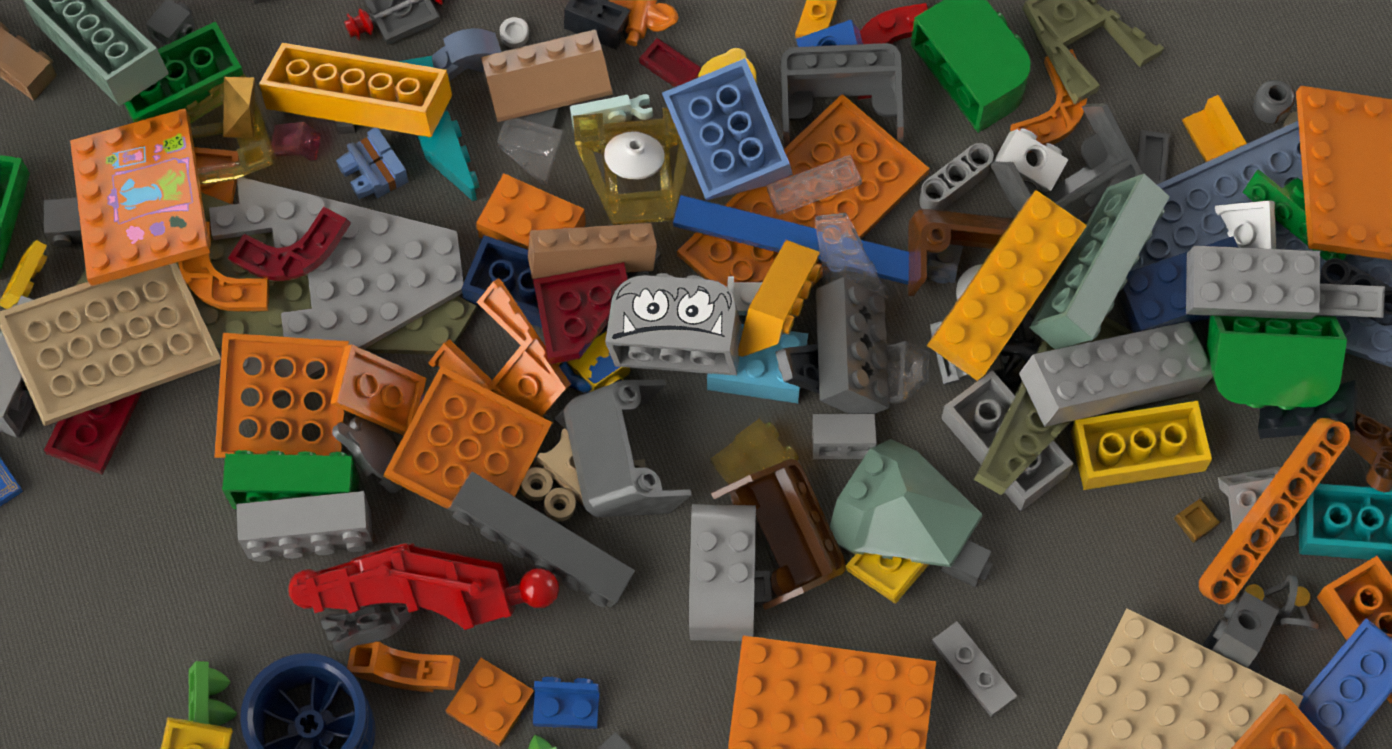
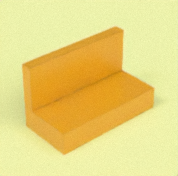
M1219 95L1209 98L1204 110L1182 119L1184 126L1205 162L1247 144Z

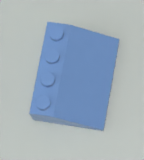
M745 58L662 92L706 200L764 187L793 175L789 160Z

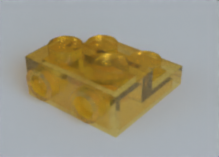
M759 418L737 434L735 441L710 458V463L730 485L750 474L788 459L798 461L799 457L790 445L785 447L781 445L777 440L779 433L770 422L764 424Z

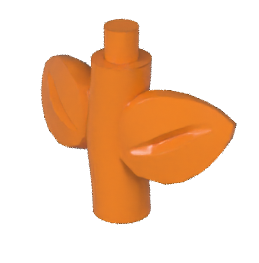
M608 0L630 9L628 24L625 29L628 34L626 43L630 46H636L638 40L645 37L647 28L653 32L663 31L677 23L679 18L673 6L657 3L658 0Z

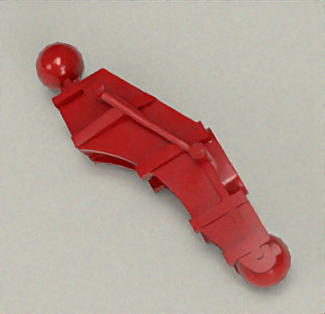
M404 543L368 553L329 568L317 571L312 569L301 570L290 579L288 590L294 604L304 609H313L314 614L324 611L325 608L346 609L349 613L359 611L361 606L370 604L404 603L409 613L419 610V607L426 608L447 617L464 630H467L478 624L502 617H510L516 609L515 605L524 602L534 608H546L557 599L559 582L549 570L537 568L526 572L521 578L520 584L509 587L503 564L500 562L415 546L414 543Z

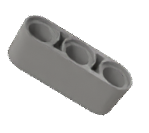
M984 143L971 145L929 177L922 184L919 199L920 207L922 209L943 211L990 174V164H992L994 158L991 147ZM979 158L985 161V163L976 164L973 162V159ZM959 176L963 180L956 182L950 179V177ZM937 193L940 198L932 199L927 194Z

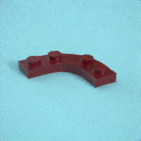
M323 207L308 231L296 243L288 247L275 248L243 234L228 260L260 278H267L272 281L296 279L312 272L327 260L346 233L351 222L347 218Z

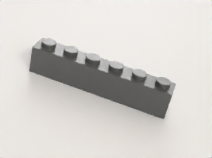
M471 472L466 478L448 510L453 512L452 516L457 521L465 525L473 524L481 529V535L491 541L496 542L498 539L508 546L507 550L519 558L526 556L536 562L534 564L536 568L549 570L551 573L562 578L561 582L566 587L574 591L580 589L590 595L589 600L600 607H605L606 605L612 607L617 603L635 571L474 472Z

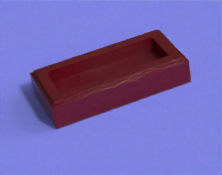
M658 38L654 40L639 58L641 65L673 87L698 78L701 67Z

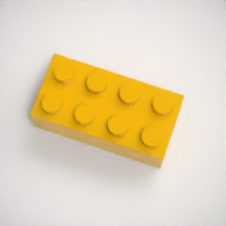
M1198 401L1077 419L1071 430L1083 490L1206 471L1212 460Z

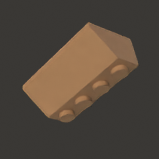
M596 30L481 57L486 84L497 122L613 95L602 47Z

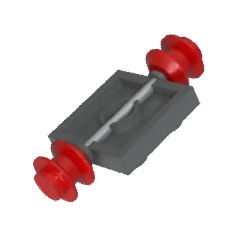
M364 0L370 14L368 15L366 11L359 8L358 16L356 17L346 14L348 20L344 21V25L351 38L356 36L358 41H360V34L363 32H367L371 36L374 29L373 24L377 25L385 43L389 45L439 23L440 19L431 0ZM434 0L440 5L443 4V0Z

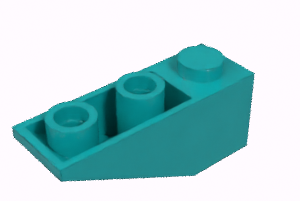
M445 111L432 137L417 136L425 159L468 198L475 201L477 200L475 189L480 188L475 171L469 172L466 163L471 162L466 145L460 146L458 138L462 137L458 121H451L449 112Z

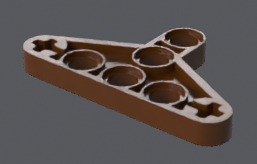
M1356 411L1355 431H1350L1348 445L1371 464L1366 475L1368 484L1378 491L1390 492L1392 490V428Z

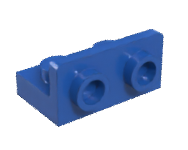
M543 677L542 681H534L533 726L598 729L599 684H593V680L585 678L574 679V683L561 682V679L556 677Z

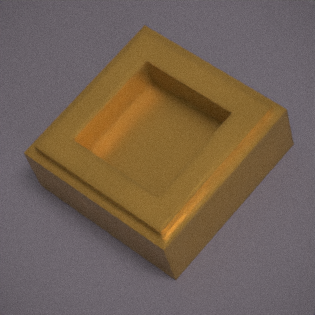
M1200 498L1174 517V520L1193 543L1220 523Z

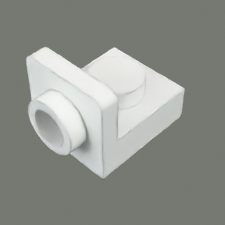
M728 276V286L726 287L731 291L735 299L739 315H747L748 308L762 282H734V276Z

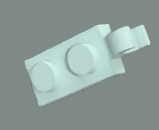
M643 94L633 99H629L628 95L570 106L574 132L581 130L590 131L596 127L606 125H620L626 121H631L632 115L642 120L650 119L653 117L652 108H641L644 105L650 104L649 95Z

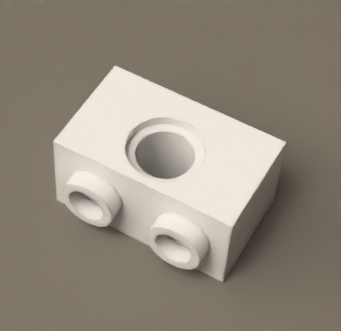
M1021 128L1020 131L1017 129L1009 132L993 162H1014L1023 181L1033 183L1043 193L1051 191L1068 161L1067 158L1061 155L1062 150L1052 144L1047 143L1045 146L1036 141L1037 136L1029 130ZM1028 151H1033L1037 156V163L1034 167L1029 165L1026 160Z

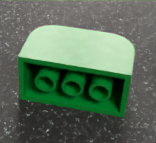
M943 0L914 18L911 38L912 48L977 133L1011 114L1020 106L1030 72V58L1025 50L1022 39L1017 34L1011 32L1007 27L1005 17L1000 12H996L988 1Z
M1211 315L1206 356L1210 362L1211 372L1217 389L1227 400L1238 404H1246L1252 408H1263L1265 405L1278 406L1285 410H1293L1296 407L1322 405L1335 395L1341 383L1347 338L1336 316L1316 315L1312 319Z

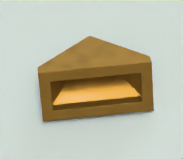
M224 77L223 137L254 138L255 78Z

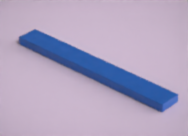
M680 195L673 221L674 227L778 253L785 240L819 251L820 254L817 261L819 263L908 285V251Z

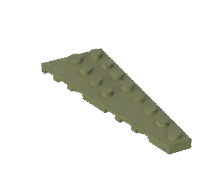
M1105 316L1100 325L1101 331L1096 338L1075 345L1134 332ZM1042 340L1036 354L1055 349ZM1022 381L974 480L1003 495L1071 421L1044 427Z

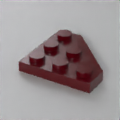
M624 262L533 279L549 365L580 359L608 324L613 295L617 288L628 280Z

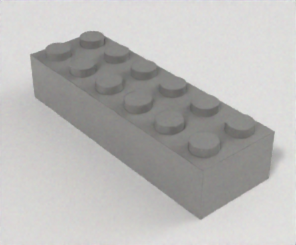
M1189 321L1033 354L1019 373L1044 427L1197 393L1213 377L1210 362Z

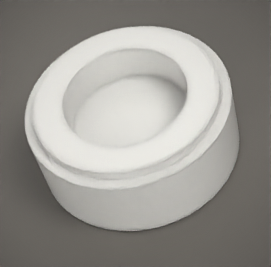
M517 17L506 19L500 26L502 42L510 48H519L525 45L529 39L527 23Z

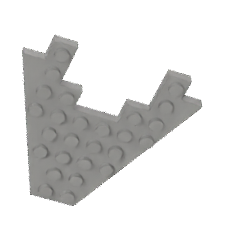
M243 177L237 178L239 204L209 208L211 232L214 240L241 237L243 234L255 235L273 232L275 248L288 247L299 241L308 231L323 207L347 218L351 222L346 233L327 260L318 268L308 273L312 309L281 313L284 337L349 341V345L353 344L361 349H365L463 293L462 286L464 280L459 240L455 230ZM249 357L245 360L243 367L249 375H256L261 371L262 364L258 358ZM280 359L275 365V371L281 377H288L293 372V364L288 359ZM312 361L307 365L306 372L313 379L325 372V368L321 362ZM278 390L273 395V401L288 392Z

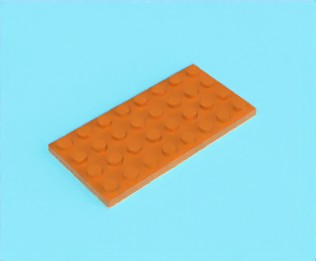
M841 94L784 148L793 175L764 187L739 192L725 206L861 240L929 174L930 168ZM698 232L677 250V256L702 278L720 282L725 286H728V276H734V282H763L778 255V252ZM817 262V264L821 265V270L816 283L833 266Z

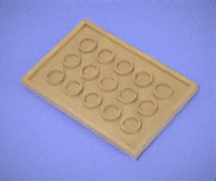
M177 263L91 286L89 282H85L0 311L1 331L44 426L214 366L221 361V357Z

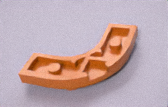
M1070 49L1069 51H1070V52L1074 55V57L1076 58L1073 49ZM1048 56L1044 59V65L1055 88V104L1044 114L1012 124L1010 127V131L1017 129L1020 131L1021 128L1029 130L1037 136L1036 141L1045 146L1047 143L1054 145L1062 141L1074 131L1084 113L1082 106L1086 105L1087 102L1086 98L1076 105L1073 103Z
M206 222L209 246H211V224ZM210 253L178 262L181 274L190 290L208 305L226 311H268L269 280L267 278L236 279L225 277L216 271L211 264Z

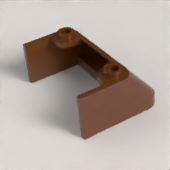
M920 209L915 212L908 226V296H915L927 279V252H943L949 244L994 249L1014 219L931 209Z
M788 459L750 474L711 493L713 499L730 493L734 505H756V518L779 565V568L773 571L771 577L772 590L778 597L762 604L764 610L805 593L845 572L846 563L808 478L802 466L796 460Z

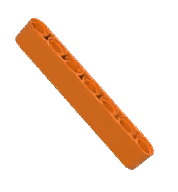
M1321 418L1311 426L1201 576L1199 590L1203 596L1218 604L1230 603L1237 596L1347 446L1350 440V431L1345 424L1329 418ZM1333 427L1334 435L1332 439L1328 441L1327 432L1330 428ZM1312 453H1315V461L1309 466L1308 458ZM1296 478V488L1290 492L1289 484ZM1277 504L1278 512L1274 517H1271L1270 510ZM1259 529V538L1252 543L1251 536ZM1240 555V564L1236 568H1233L1232 563L1234 558ZM1222 581L1221 590L1214 594L1215 584Z

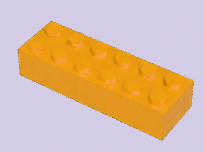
M287 43L280 45L259 83L266 109L426 137H432L452 97L448 73L445 69Z
M1035 190L927 346L978 381L982 378L1087 225Z

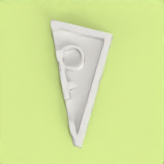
M1274 201L1215 206L1217 215H1221L1229 230L1227 232L1228 236H1234L1239 248L1276 249Z

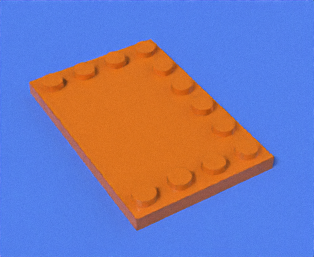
M1300 86L1296 91L1308 248L1392 260V99Z

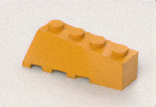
M785 240L748 308L738 347V356L744 357L777 345L783 333H790L795 319L794 316H799L804 299L807 300L813 282L816 283L821 270V265L817 264L819 251Z

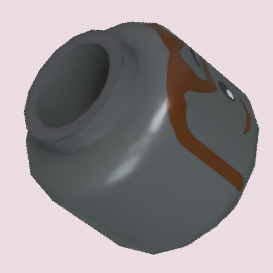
M1280 80L1267 81L1259 87L1253 99L1252 107L1254 113L1265 123H1280L1290 114L1294 105L1295 95L1292 88L1285 82Z

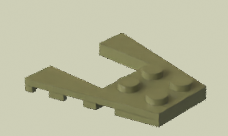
M1028 0L1022 9L1075 105L1095 94L1100 84L1066 48L1069 44L1103 26L1139 67L1159 57L1164 50V47L1160 44L1155 46L1145 39L1146 34L1137 27L1131 29L1120 21V15L1112 9L1107 11L1098 5V0Z

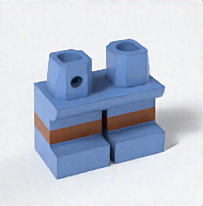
M378 128L368 131V136L358 143L347 144L349 152L336 160L338 168L345 177L357 170L361 173L362 176L350 182L358 199L374 193L376 198H379L409 182L406 169Z

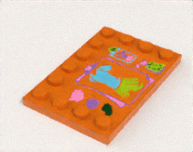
M185 108L70 140L86 275L91 286L210 253L190 119Z

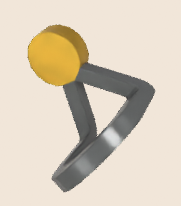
M1288 575L1284 582L1263 590L1260 586L1251 584L1246 587L1243 593L1246 591L1279 610L1277 616L1286 618L1291 613L1295 604L1298 580L1296 576ZM1290 585L1287 603L1281 609L1266 597Z
M1298 587L1295 604L1291 613L1286 618H1281L1276 625H1301L1308 627L1309 630H1319V624L1311 621L1305 605L1310 600V593L1306 588ZM1297 608L1303 619L1289 618Z

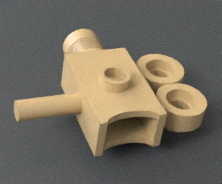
M564 428L561 432L559 443L549 452L540 453L537 456L536 465L539 467L530 468L521 483V491L526 498L533 501L545 499L544 511L554 521L569 519L574 513L576 500L584 506L568 431ZM552 479L562 488L552 490ZM538 482L542 488L534 490L531 488V484ZM562 503L565 509L561 511L556 510L554 504Z

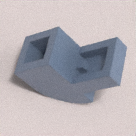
M471 28L445 37L443 39L445 46L432 55V60L435 68L447 70L449 81H451L467 68L484 72L481 57L500 53L501 49L494 32Z

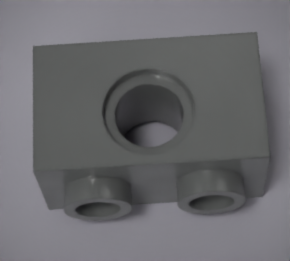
M1245 591L1238 602L1233 599L1226 608L1223 616L1228 619L1227 621L1221 620L1216 628L1213 637L1217 638V641L1212 651L1248 668L1259 653L1279 610Z

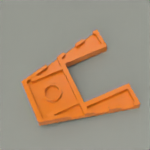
M498 278L491 283L477 303L521 345L493 380L450 339L443 343L428 364L432 367L442 366L544 417L569 388L571 383L557 363L549 365L546 346L503 282Z

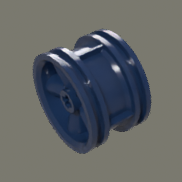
M312 653L294 654L271 663L252 681L244 696L241 707V729L249 749H329L327 746L332 742L334 736L348 738L341 749H373L376 735L375 719L360 684L345 666L323 655ZM312 683L311 705L298 709L286 693L298 686ZM341 689L353 699L355 712L334 719L332 713L327 708L330 706L338 690ZM268 715L289 723L287 736L265 744L264 730ZM312 722H315L318 726L317 730L311 729V733H308L305 729L306 725L311 726Z

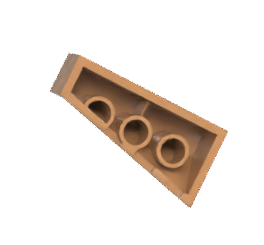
M0 22V77L34 101L57 76L52 66L53 60L43 51L37 53L32 50L31 45L23 37L17 35L15 38L12 36L8 28Z
M651 223L531 230L528 260L532 279L622 262L625 263L626 272L653 271L657 243Z

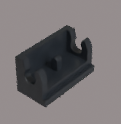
M570 0L564 9V29L576 34L596 30L600 44L617 50L620 45L621 33H626L625 29L628 24L630 9L608 0Z

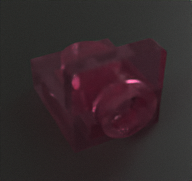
M305 122L275 125L270 152L276 157L301 154L309 161L317 159L321 135Z

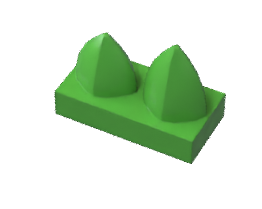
M196 661L189 668V721L219 726L233 719L237 712L223 702L209 699V695L223 691L230 684V680L222 672L209 668V662Z

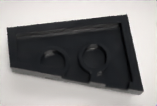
M818 344L788 347L775 352L778 368L784 382L820 394Z
M1356 380L1340 384L1335 395L1319 406L1296 407L1293 410L1281 409L1278 406L1261 408L1258 423L1260 439L1306 435L1311 426L1321 418L1339 421L1345 424L1349 431H1355L1358 392ZM1330 428L1327 433L1334 432V428Z

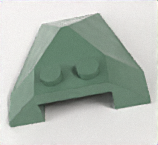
M889 439L870 448L837 498L830 529L838 546L853 554L864 555V553L882 555V558L893 559V557L911 559V562L951 567L983 516L918 451Z

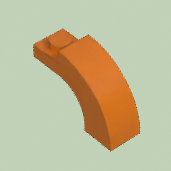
M372 642L351 648L347 669L354 676L377 684L411 691L433 693L434 689H455L460 659L454 655L410 653L388 647L381 642Z

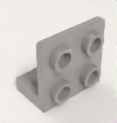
M1280 467L1218 477L1219 489L1229 498L1233 533L1281 469ZM1290 482V484H1289V490H1290V492L1292 491V489H1291V482ZM1277 504L1270 510L1271 517H1274L1278 512ZM1295 517L1279 538L1296 535ZM1259 529L1252 534V543L1258 540Z

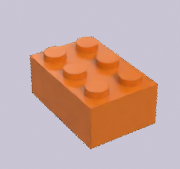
M503 173L478 218L476 226L479 238L481 239L485 235L528 250L531 230L585 227L586 217L584 208Z

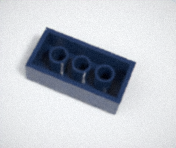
M484 235L462 286L464 299L481 307L477 301L491 283L499 278L530 324L542 328L534 281L528 260V250Z
M1234 236L1205 245L1238 247ZM1187 252L1130 271L1126 277L1127 283L1117 293L1134 333L1188 321L1190 324L1208 319L1211 316L1186 314Z

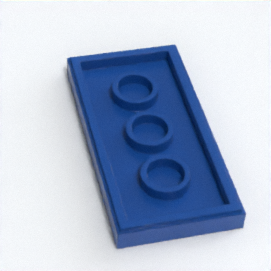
M1366 618L1302 694L1304 697L1298 708L1334 749H1345L1391 695L1392 638Z

